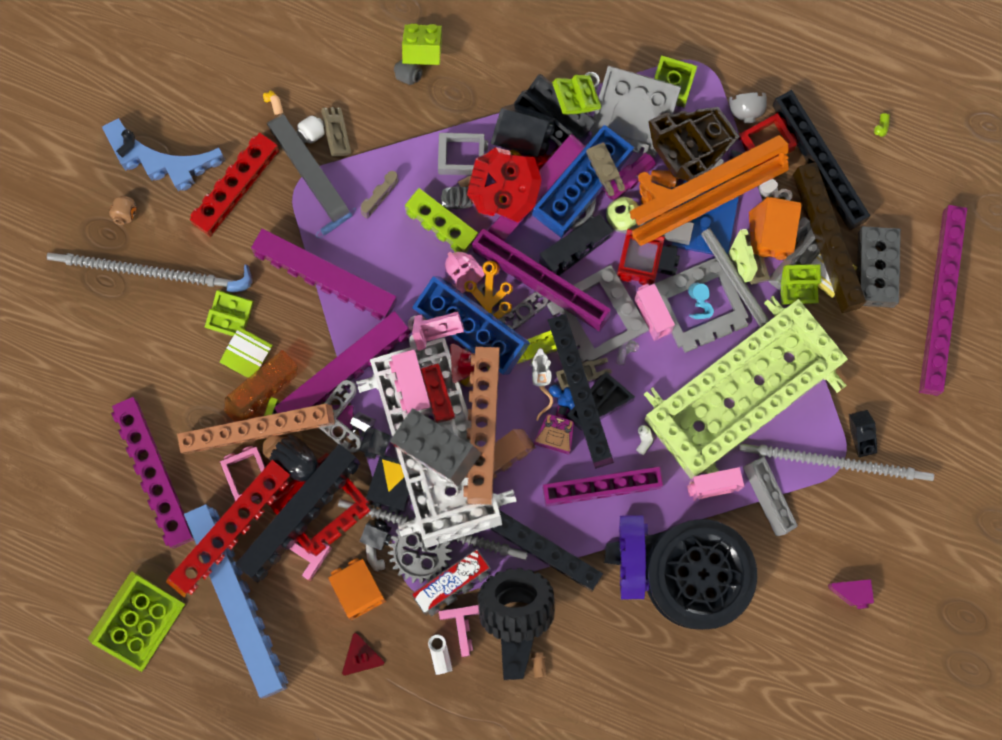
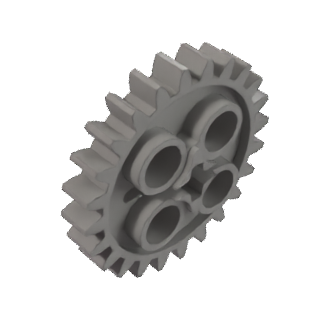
M397 529L396 533L399 536L393 535L391 537L395 543H389L388 546L392 547L393 550L389 551L388 554L394 557L389 562L396 563L393 569H400L398 575L406 574L404 580L412 577V583H414L419 578V582L422 584L424 578L429 582L431 576L435 578L438 576L437 572H444L442 566L448 568L449 564L445 560L452 559L451 556L447 555V553L452 551L451 548H447L451 541L437 544L435 549L425 547L422 535L418 531L401 537L399 532L401 530ZM415 535L418 539L417 544H410L408 536ZM407 546L415 550H417L419 547H422L423 552L436 553L437 556L435 557L427 553H423L421 556H419L418 551L405 550L403 549V547ZM404 555H412L413 563H406ZM423 559H430L433 563L432 567H425Z

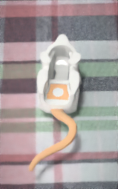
M542 348L538 349L530 363L532 367V381L534 385L539 386L541 391L549 397L550 403L538 414L537 421L553 404V397L545 388L551 382V371L549 368L551 361Z

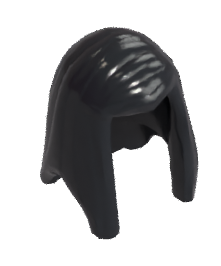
M292 434L275 445L276 449L272 450L269 457L271 461L273 460L289 473V477L300 482L307 481L319 467L312 450L304 441Z

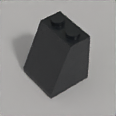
M517 103L502 107L490 144L539 157L547 153L550 143L548 141L555 130V119Z

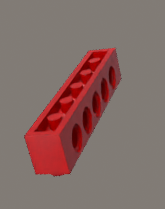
M260 132L257 136H253L246 150H242L237 156V161L227 168L225 176L215 183L213 191L205 195L199 208L193 210L189 219L191 223L211 237L278 154L279 148L277 144ZM255 152L261 153L257 158L252 157ZM243 167H250L247 172H241ZM238 181L236 186H229L230 182ZM226 195L224 201H217L219 196ZM208 210H215L213 215L206 216Z

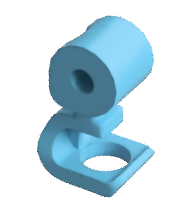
M702 283L691 284L688 290L690 297L697 300V303H695L696 307L704 308L705 311L704 313L689 314V316L693 319L710 318L714 313V309L711 304L705 302L709 298L708 287Z

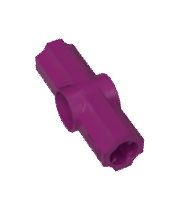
M645 152L634 163L625 166L619 172L625 190L621 192L613 180L610 184L614 189V195L609 196L604 188L606 195L611 200H616L628 189L631 190L638 185V175L642 172L648 173L656 166L652 156Z

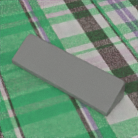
M812 228L797 243L794 253L784 259L770 276L769 283L779 291H781L782 272L785 265H810L819 255L820 251Z
M765 457L745 465L743 469L775 535H785L798 527Z

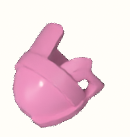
M451 251L447 254L445 275L460 292H466L464 289L466 281H474L478 284L486 275L472 255L464 252L452 253ZM472 283L468 285L469 290L473 287Z

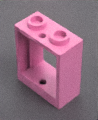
M645 284L638 288L639 291H637L634 301L649 328L653 340L655 341L671 334L675 324L655 284L650 286Z
M246 447L242 449V453L237 455L235 453L229 454L224 457V460L220 461L235 501L241 495H239L228 466L255 455L262 472L266 466L257 447ZM265 482L264 486L267 489L274 488L271 482ZM258 496L251 497L252 501L260 499Z

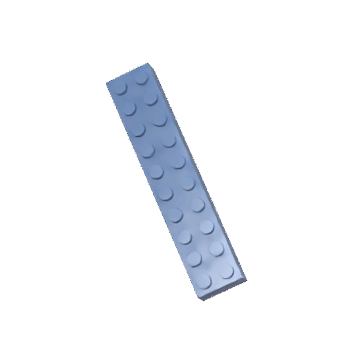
M206 504L184 514L196 545L220 519L218 512ZM220 540L212 541L215 548L223 547ZM227 548L223 553L225 555L224 559L218 565L214 563L210 568L212 572L209 576L260 698H267L287 689L286 684L288 680L285 673L279 670L278 666L281 663L277 654L271 651L270 647H273L272 641L269 636L264 634L263 629H265L262 618L256 615L257 605L254 599L251 600L249 598V586L240 576L243 572L235 565L236 562L233 559L235 556L233 548L231 550ZM201 555L204 563L210 561L207 555Z

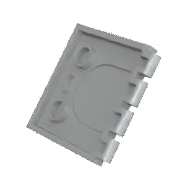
M608 65L599 95L601 108L595 110L593 116L597 122L590 130V132H593L591 139L605 124L634 147L633 152L640 153L641 147L645 148L643 154L646 152L653 158H656L657 152L652 144L648 122L664 113L673 114L681 86Z

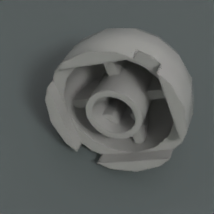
M758 93L736 95L734 100L730 97L729 106L731 113L737 119L744 120V123L756 122L755 118L761 117L767 108L766 93H762V96H758Z

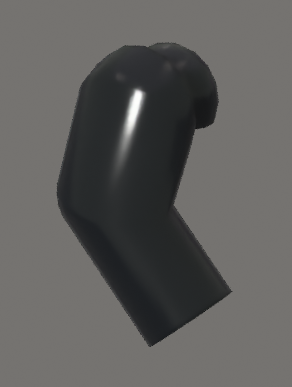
M129 129L122 131L123 145L116 150L122 158L135 147V135Z

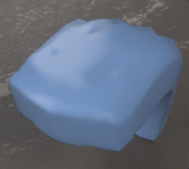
M244 265V277L241 280L227 283L228 292H242L251 287L253 281L248 265Z

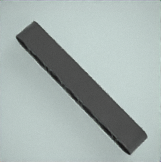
M282 113L267 122L270 131L332 222L334 223L350 213L346 204L285 115Z

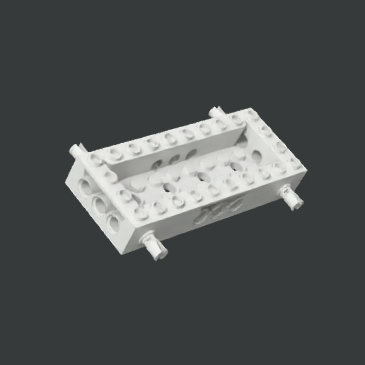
M445 337L427 342L426 349L418 351L417 346H413L370 359L374 372L373 377L356 381L359 393L374 388L379 389L392 437L408 414L407 410H402L400 399H403L402 392H397L394 382L398 380L396 372L392 373L389 361H393L391 357L393 355L415 350L420 369L438 363L440 365L455 419L438 424L470 443V440H467V428H471V421H468V410L459 382H452L451 356ZM432 408L418 411L425 416L431 415L434 417ZM396 447L416 515L415 520L398 524V528L401 530L399 531L401 537L418 531L422 535L425 547L428 548L502 525L498 510L499 506L517 502L515 496H513L514 491L512 489L497 495L494 493L492 505L468 504L467 497L463 496L464 485H468V478H464L458 487ZM477 460L474 464L481 466L484 462L483 460ZM476 479L473 483L475 485H481L484 481L482 479ZM453 487L456 489V494L447 496L445 494L446 489Z

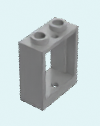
M439 133L438 174L472 175L474 165H446L447 142H479V156H481L484 152H488V140H485L484 134Z

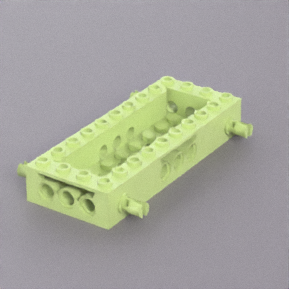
M772 296L770 301L767 300L764 303L775 316L772 320L667 400L663 401L654 387L650 389L653 396L648 392L644 394L654 407L646 415L645 422L690 479L702 473L719 472L715 466L717 461L822 380H827L836 393L841 388L843 389L847 386L836 373L837 369L848 360L847 357L799 299L784 309L775 297ZM791 353L794 361L786 362L784 354ZM754 377H763L764 384L756 385ZM727 398L732 399L734 407L726 408L724 400ZM697 421L702 422L704 425V430L701 432L696 431L693 427Z

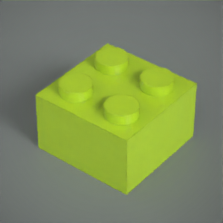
M405 24L402 41V64L440 65L442 26L435 24Z
M661 55L654 79L681 86L676 106L685 108L697 66Z

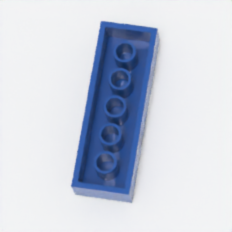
M605 124L533 208L532 216L560 238H563L604 189V185L601 184L586 150L604 142L618 171L630 158L634 150L632 145Z
M439 276L431 278L412 307L426 319L458 312L464 332L450 336L474 354L476 347L499 348V372L502 375L511 373L530 345L528 340Z

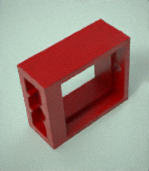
M778 113L740 133L738 138L739 141H742L745 152L755 148L750 136L774 123L784 140L788 143V153L794 151L797 139L793 133L789 132L785 119L783 117L780 118ZM779 154L776 155V156H774V157H772V158H770V159H768V160H766V161H764V162H762V163H760V164H758V165H756V167L759 166V165H761V164H763V163H765V162H767V161H769V160H771V159H773V158H775V157H777V156H779Z

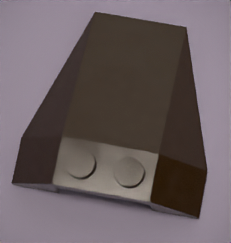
M719 107L697 109L695 112L680 111L678 114L664 113L648 122L654 149L673 176L685 181H690L711 170L740 137Z

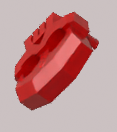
M497 147L477 157L467 196L474 204L477 212L489 216L498 214L517 223L520 222L535 207L542 181L535 157L511 155L509 150ZM508 168H513L514 173L512 175L507 174ZM489 173L496 183L485 187ZM501 196H506L507 201L505 203L500 202Z

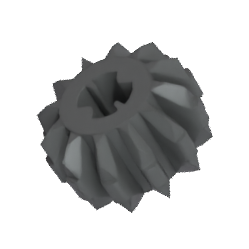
M458 186L442 190V206L446 209L456 210L467 209L473 206L472 201L467 196L468 187Z

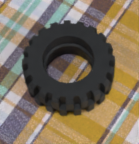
M509 568L504 572H496L495 576L491 575L481 585L478 593L480 623L495 638L499 640L502 638L506 642L515 641L516 643H520L522 640L530 641L535 636H541L543 631L546 632L553 623L555 614L554 590L550 582L541 574H535L533 570L529 569L526 571L523 568H517V570ZM513 602L529 604L519 608L504 606Z

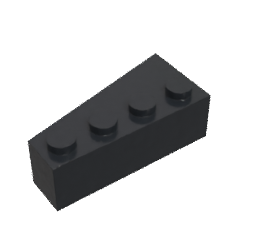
M600 214L595 217L593 215L585 221V224L576 227L570 234L541 252L539 264L560 276L610 239L614 231Z

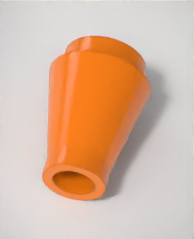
M652 170L651 172L652 181L668 188L677 187L679 178L674 177L670 170Z

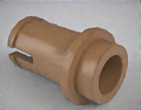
M543 652L531 654L532 658L530 660L533 662L534 678L546 677L544 663L546 656L543 655Z

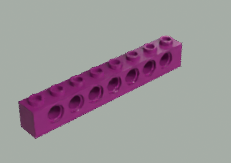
M131 397L113 405L114 412L111 413L115 423L120 425L121 429L118 431L122 440H126L128 444L126 451L129 457H133L135 461L133 468L136 474L142 478L140 485L144 493L147 492L150 499L147 501L151 510L156 512L157 517H155L157 526L163 529L164 535H162L165 545L175 549L193 541L194 537L184 516V511L137 399ZM134 417L133 424L127 426V418ZM136 434H141V440L138 443H134L133 437ZM148 451V458L142 461L140 459L141 453ZM150 469H155V476L152 478H148V471ZM162 486L163 493L156 496L155 489ZM165 504H170V511L164 514L162 507ZM176 521L178 528L175 531H170L169 525Z

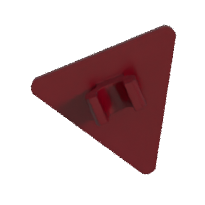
M454 343L450 345L452 382L457 383L470 377V373L474 372V366L471 365L472 354Z
M357 633L352 635L342 671L344 676L384 665V661Z

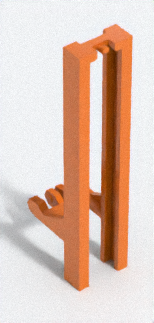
M778 135L672 190L652 183V176L649 173H640L638 179L641 183L639 184L643 205L631 210L630 218L632 220L635 219L638 226L652 218L654 220L632 230L633 238L642 246L788 171V156L785 155L788 153V143ZM779 154V156H777V157H775V158H773V159H771V160H769V161H767V162H765V163H763V164H761V165L755 167L754 169H752V170H750V171H748V172H746V173H744V174H742V175H740V176H738V177H736V178H734V179H732V180H730V181H728V182H726V183H724V184H722V185H720V186H718V187H716V188L710 190L709 192H707V193H705V194H703V195H701V196H699V197H697V198H695V199H693V200H691V201H689V202H687V203H685V204H683V205H681V206H679V207H677V208H675V209H673V210H671V211H668V210H670V209H672V208H674V207H676V206H678V205H680V204H682V203H684V202H686V201H688V200L694 198L695 196H697V195H699V194H701V193H703V192H705V191H707V190H709V189H711V188H713V187H715V186H717V185H719V184H721V183H723V182H725V181H727V180H729V179H731V178H733V177H735V176L741 174L742 172H744V171H746V170H748V169H750V168H752V167H754V166H756V165H758V164H760V163H762V162H764V161H766V160H768V159H770V158H772V157H774V156H776V155Z

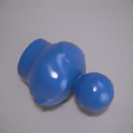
M553 384L550 386L549 393L552 397H558V405L572 410L575 405L569 387H566L562 392L559 385Z

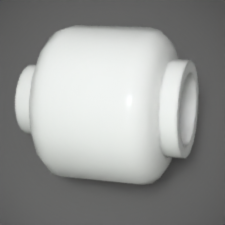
M308 116L297 126V134L302 142L312 144L323 137L325 133L324 122L322 119L314 116Z

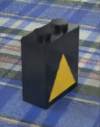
M384 455L383 458L378 460L366 499L370 502L369 505L381 508L382 505L388 507V511L393 513L405 512L410 494L400 460Z

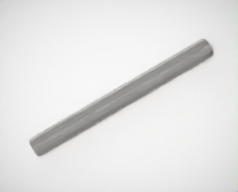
M710 228L706 229L701 233L703 239L760 328L769 322V319Z

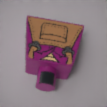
M558 406L555 416L547 414L535 438L534 445L569 455L574 421L567 419L568 408Z

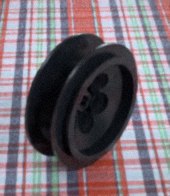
M696 519L671 527L654 542L646 559L645 580L649 581V591L647 593L651 602L666 619L684 628L708 630L731 623L747 609L756 590L757 565L750 546L737 531L718 521ZM693 550L699 554L697 561H693L690 558V553ZM712 553H715L718 556V562L716 564H713L710 561V555ZM680 566H684L687 570L685 577H681L678 574ZM703 569V572L706 573V577H702L701 580V576H698V572L702 571ZM719 572H723L726 575V580L723 583L717 578ZM688 585H692L695 589L692 596L686 593ZM709 587L714 590V596L711 599L705 593Z

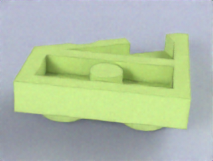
M742 229L739 231L728 254L743 280L749 282L752 281L758 268L752 246H747L745 239L746 235H748V230Z

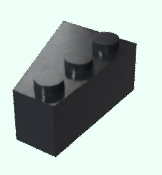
M607 372L590 388L600 420L633 402L635 399L632 393ZM574 406L567 414V419L574 421V425L582 431Z

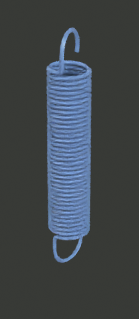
M348 213L334 223L331 221L322 227L320 231L323 236H326V234L351 218L353 213Z

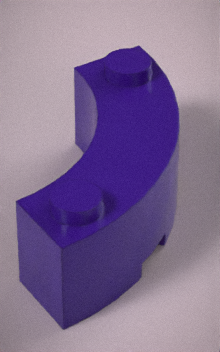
M620 516L621 600L645 599V591H649V581L645 580V535H648V524H644L643 516Z

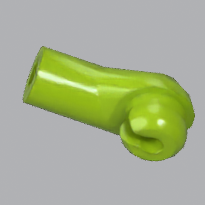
M880 114V123L874 128L875 135L884 137L887 134L889 114Z

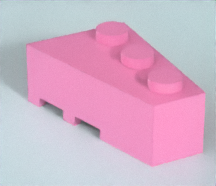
M415 350L391 356L393 361H389L392 373L396 372L398 380L394 381L397 392L401 391L403 399H400L402 410H407V414H409L412 408L417 411L431 408Z

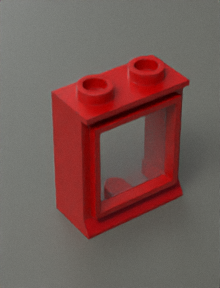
M627 229L617 272L620 280L626 282L634 280L638 281L640 285L649 284L650 286V284H654L665 237L660 236L640 246L633 238L632 230Z

